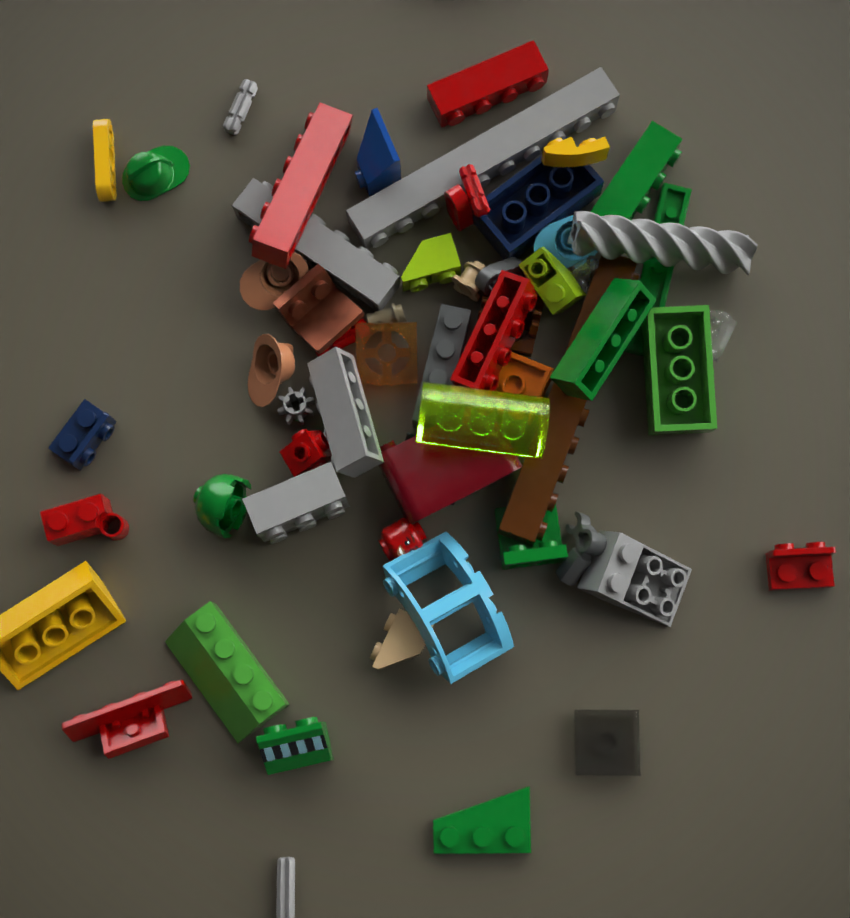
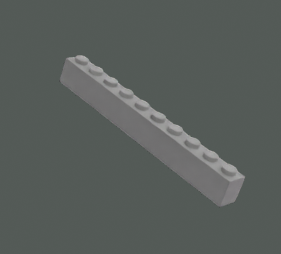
M599 67L347 209L348 222L366 249L372 246L377 248L386 243L391 235L397 232L404 233L413 227L414 222L423 217L425 219L431 218L437 214L440 208L446 205L444 192L459 184L466 193L459 174V169L462 166L466 167L468 164H472L475 167L481 186L484 188L495 176L499 174L504 176L514 170L518 163L524 160L531 161L541 153L543 147H546L550 141L557 138L564 139L575 131L580 133L599 117L605 119L612 115L616 110L620 94L602 67Z

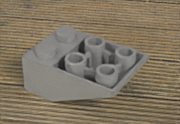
M600 530L599 533L606 537V548L600 556L591 557L592 562L583 573L577 588L603 601L671 627L692 569L621 532Z

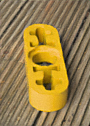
M110 119L94 120L93 143L97 197L100 202L116 201L115 152L112 124Z

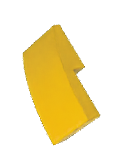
M605 136L597 140L589 138L581 142L578 147H576L572 137L564 140L557 138L550 141L546 147H543L541 161L543 165L551 167L585 166L606 160L610 146Z

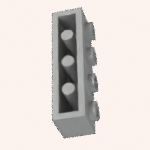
M334 347L307 363L310 372L309 381L314 388L317 398L316 407L324 424V436L331 450L332 465L336 472L356 478L382 464L384 460L354 355Z

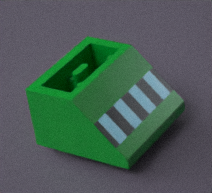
M309 717L295 721V728L287 729L286 724L263 728L264 735L256 736V740L267 774L271 775L334 760L326 722H318L317 717Z

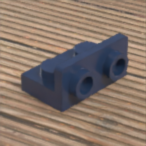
M84 399L48 449L81 470L83 466H88L96 456L95 450L100 443L108 440L113 434L114 424L117 421L108 413L103 412Z

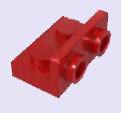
M825 542L806 543V548L795 549L793 543L774 545L775 550L765 553L769 591L831 588L835 586L831 555L836 553V548L826 547Z

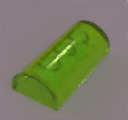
M423 382L415 442L542 459L548 433L550 399Z

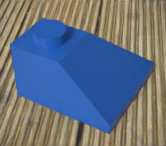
M378 108L371 110L357 156L358 170L354 171L360 189L365 187L369 196L401 180L400 159Z

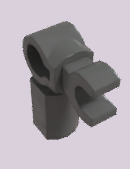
M577 511L574 513L578 520L577 525L567 524L565 526L566 531L574 535L577 548H572L568 558L561 563L555 572L562 582L571 586L578 582L591 564V557L600 556L607 544L606 537L598 533L591 526L589 516Z

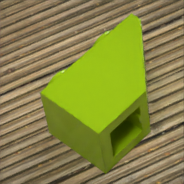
M451 233L421 241L401 276L403 291L411 290V292H418L426 289L432 283L447 284L453 282L451 279L454 275H461V264Z
M544 246L519 264V267L526 277L530 279L533 287L552 315L563 313L586 296L570 270Z

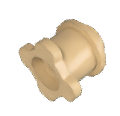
M479 261L466 262L464 264L465 269L461 275H454L451 279L455 284L453 286L454 289L468 296L473 301H478L480 295L478 294L479 289L475 285V279L478 273L486 266Z

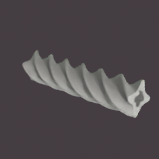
M589 211L574 212L572 229L568 237V244H572L573 253L578 256H584L597 250L604 258L612 260L625 253L636 263H643L655 257L665 267L674 266L683 260L691 269L697 271L713 264L722 274H729L740 267L749 275L751 260L757 250V244L749 238V235L737 231L723 230L717 232L708 227L697 226L688 228L679 223L659 224L649 219L629 220L619 215L599 216Z

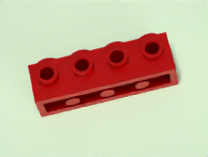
M501 270L450 378V381L460 392L487 401L489 395L493 394L497 389L500 371L503 366L509 363L514 341L522 335L525 326L524 320L528 311L531 312L537 302V292L530 279Z

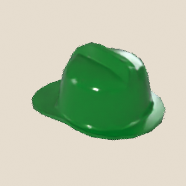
M166 145L156 147L148 152L135 154L129 160L123 172L122 184L124 190L131 198L138 201H149L176 188L186 180L190 169L188 157L182 150Z

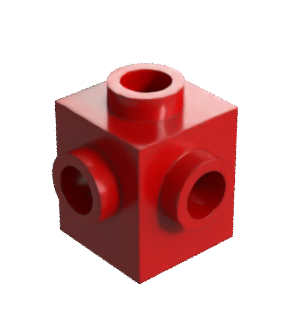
M302 429L291 437V443L279 451L294 477L326 464L331 460L332 456L329 443L321 430L308 431L307 429Z

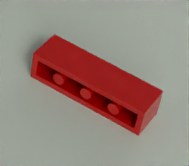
M532 40L428 84L427 99L441 128L447 125L455 126L475 113L477 115L483 114L496 104L501 102L509 103L522 93L527 91L535 92L541 89L547 83L549 69L535 41Z

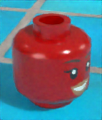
M401 518L382 529V539L378 540L388 560L392 561L401 555L422 547V540L427 537L418 522L409 524L406 518Z

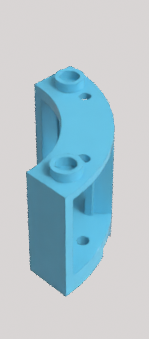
M445 531L423 543L422 547L401 555L382 567L386 577L383 580L385 589L390 596H396L415 623L431 656L429 664L437 676L442 675L452 684L515 646L502 611L497 613L494 603L488 598L494 594L480 571L474 573L470 563L466 562L469 555ZM446 564L463 586L421 609L406 586ZM473 602L486 633L445 656L431 625Z

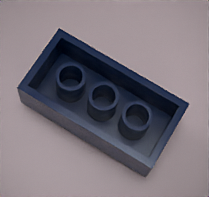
M541 155L486 196L490 212L487 215L477 217L472 210L474 225L503 260L510 257H519L534 245L535 238L541 229L550 223L574 215V212L580 211L600 196L604 180L590 164L578 167H551L543 165Z

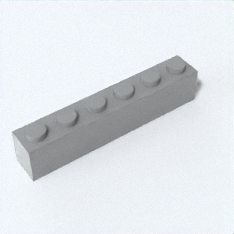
M253 178L232 205L236 217L251 227L254 225L259 226L262 221L260 215L265 202L271 203L273 199V186L266 181L261 183ZM312 213L294 252L300 254L311 268L317 264L322 266L333 283L376 312L383 310L400 287L398 271L386 262L381 264L373 259L374 255L365 247H355L349 242L350 239L339 230L333 232L325 226L326 223L319 216Z

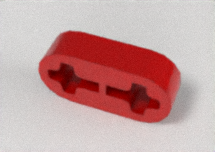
M459 184L445 191V201L450 219L457 230L462 231L473 224L470 201Z

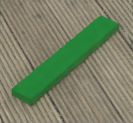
M663 182L653 221L659 224L671 222L684 225L692 189ZM655 257L643 263L639 280L656 298L652 308L665 307L674 266L665 267ZM642 324L624 352L643 356Z

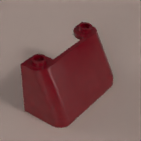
M477 398L460 406L461 413L398 445L392 440L380 446L384 462L378 465L404 518L408 520L409 524L415 523L523 467L485 401L479 403Z

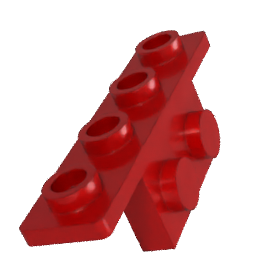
M184 680L170 681L157 689L137 693L132 698L118 703L107 704L102 709L88 714L77 715L61 724L62 731L72 742H77L100 733L104 755L110 759L168 738L169 733L164 709L191 700L193 698L192 692Z

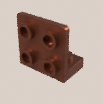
M319 264L313 267L273 302V305L286 323L318 354L323 353L364 317L363 311L336 288L326 270Z

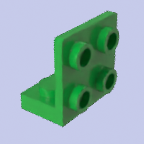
M556 504L552 512L546 510L543 522L548 523L542 541L535 540L533 547L497 534L502 570L562 563L568 558L566 544L562 545ZM507 507L496 508L494 511L497 533Z

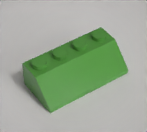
M209 601L186 618L165 641L238 744L290 705L214 602Z

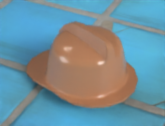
M296 252L293 253L286 269L263 260L257 261L244 271L240 279L239 291L242 299L250 307L257 310L275 308L273 302L309 272L307 263Z
M262 334L257 338L254 344L253 359L248 376L249 396L252 402L260 407H265L274 400L279 385L289 380L295 370L293 345L279 343L270 334Z

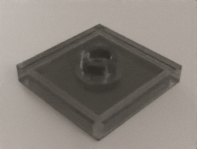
M574 710L575 775L641 776L639 710Z

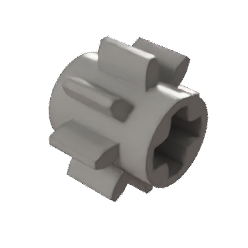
M288 387L289 393L285 397L278 396L283 407L278 408L277 411L279 415L287 414V424L290 425L293 420H296L301 425H304L303 419L307 415L314 416L313 411L309 408L310 405L315 403L314 398L308 397L305 399L306 390L304 387L299 392L293 391L291 387ZM294 401H298L300 410L294 411L292 404Z

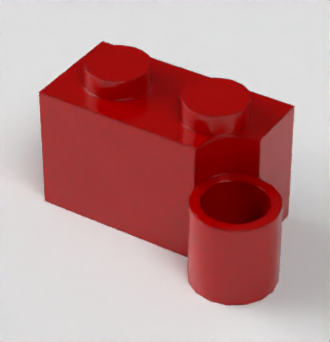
M101 493L40 511L47 542L56 546L101 533L117 541L124 539L129 532L127 520L119 514L113 513L110 499ZM119 519L121 522L119 531L110 534L108 531L109 524Z

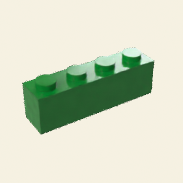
M652 121L590 212L599 216L619 215L629 220H632L636 212L642 214L651 200L648 197L650 191L660 188L667 176L663 172L668 165L674 167L680 158L682 151L678 149L682 138Z
M614 278L555 368L550 379L567 396L593 401L656 302V298L641 281Z

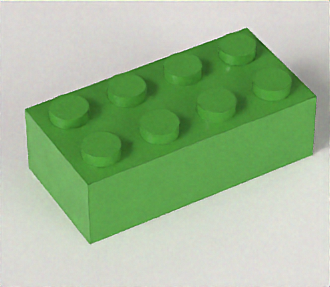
M709 305L651 308L642 322L648 436L710 433L716 430L717 414Z

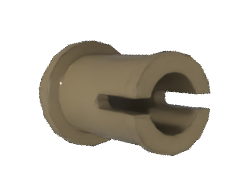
M391 303L392 307L366 314L372 333L395 324L402 326L401 322L406 321L401 304L395 305V303Z

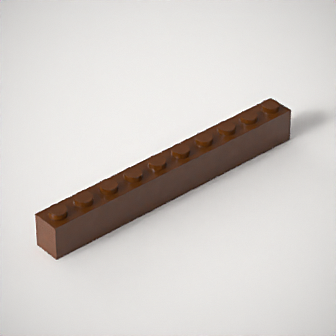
M601 255L566 351L614 278L638 280L640 274L634 272L637 266L636 262L624 256L610 260ZM553 383L497 533L532 547L536 539L540 541L543 539L548 523L543 522L546 510L553 511L558 498V494L553 493L557 482L562 484L569 468V466L564 464L567 453L574 454L579 438L574 436L577 426L584 427L590 411L584 408L587 400L567 396L555 383Z

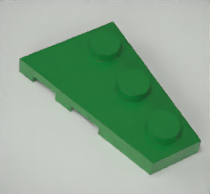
M530 786L433 819L434 854L531 853Z

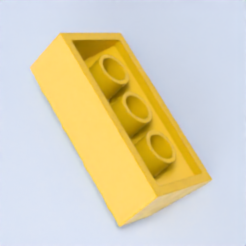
M84 561L0 615V671L17 690H20L126 622L125 617L105 584L87 561Z

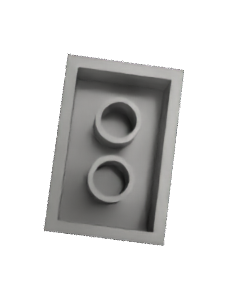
M331 462L242 499L256 534L264 543L270 541L271 544L286 539L288 537L287 533L295 529H299L302 532L317 525V520L326 516L329 520L337 518L345 513V508L350 507Z

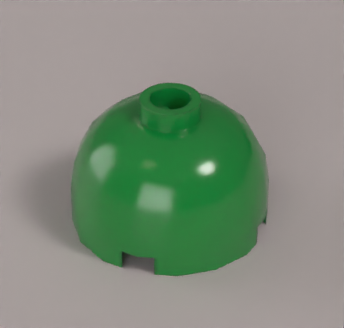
M220 474L215 475L206 481L203 486L198 487L194 494L193 502L196 504L197 519L207 531L223 538H230L232 536L229 534L232 528L235 530L240 528L247 514L242 499L247 497L246 488L251 489L249 480L234 475Z

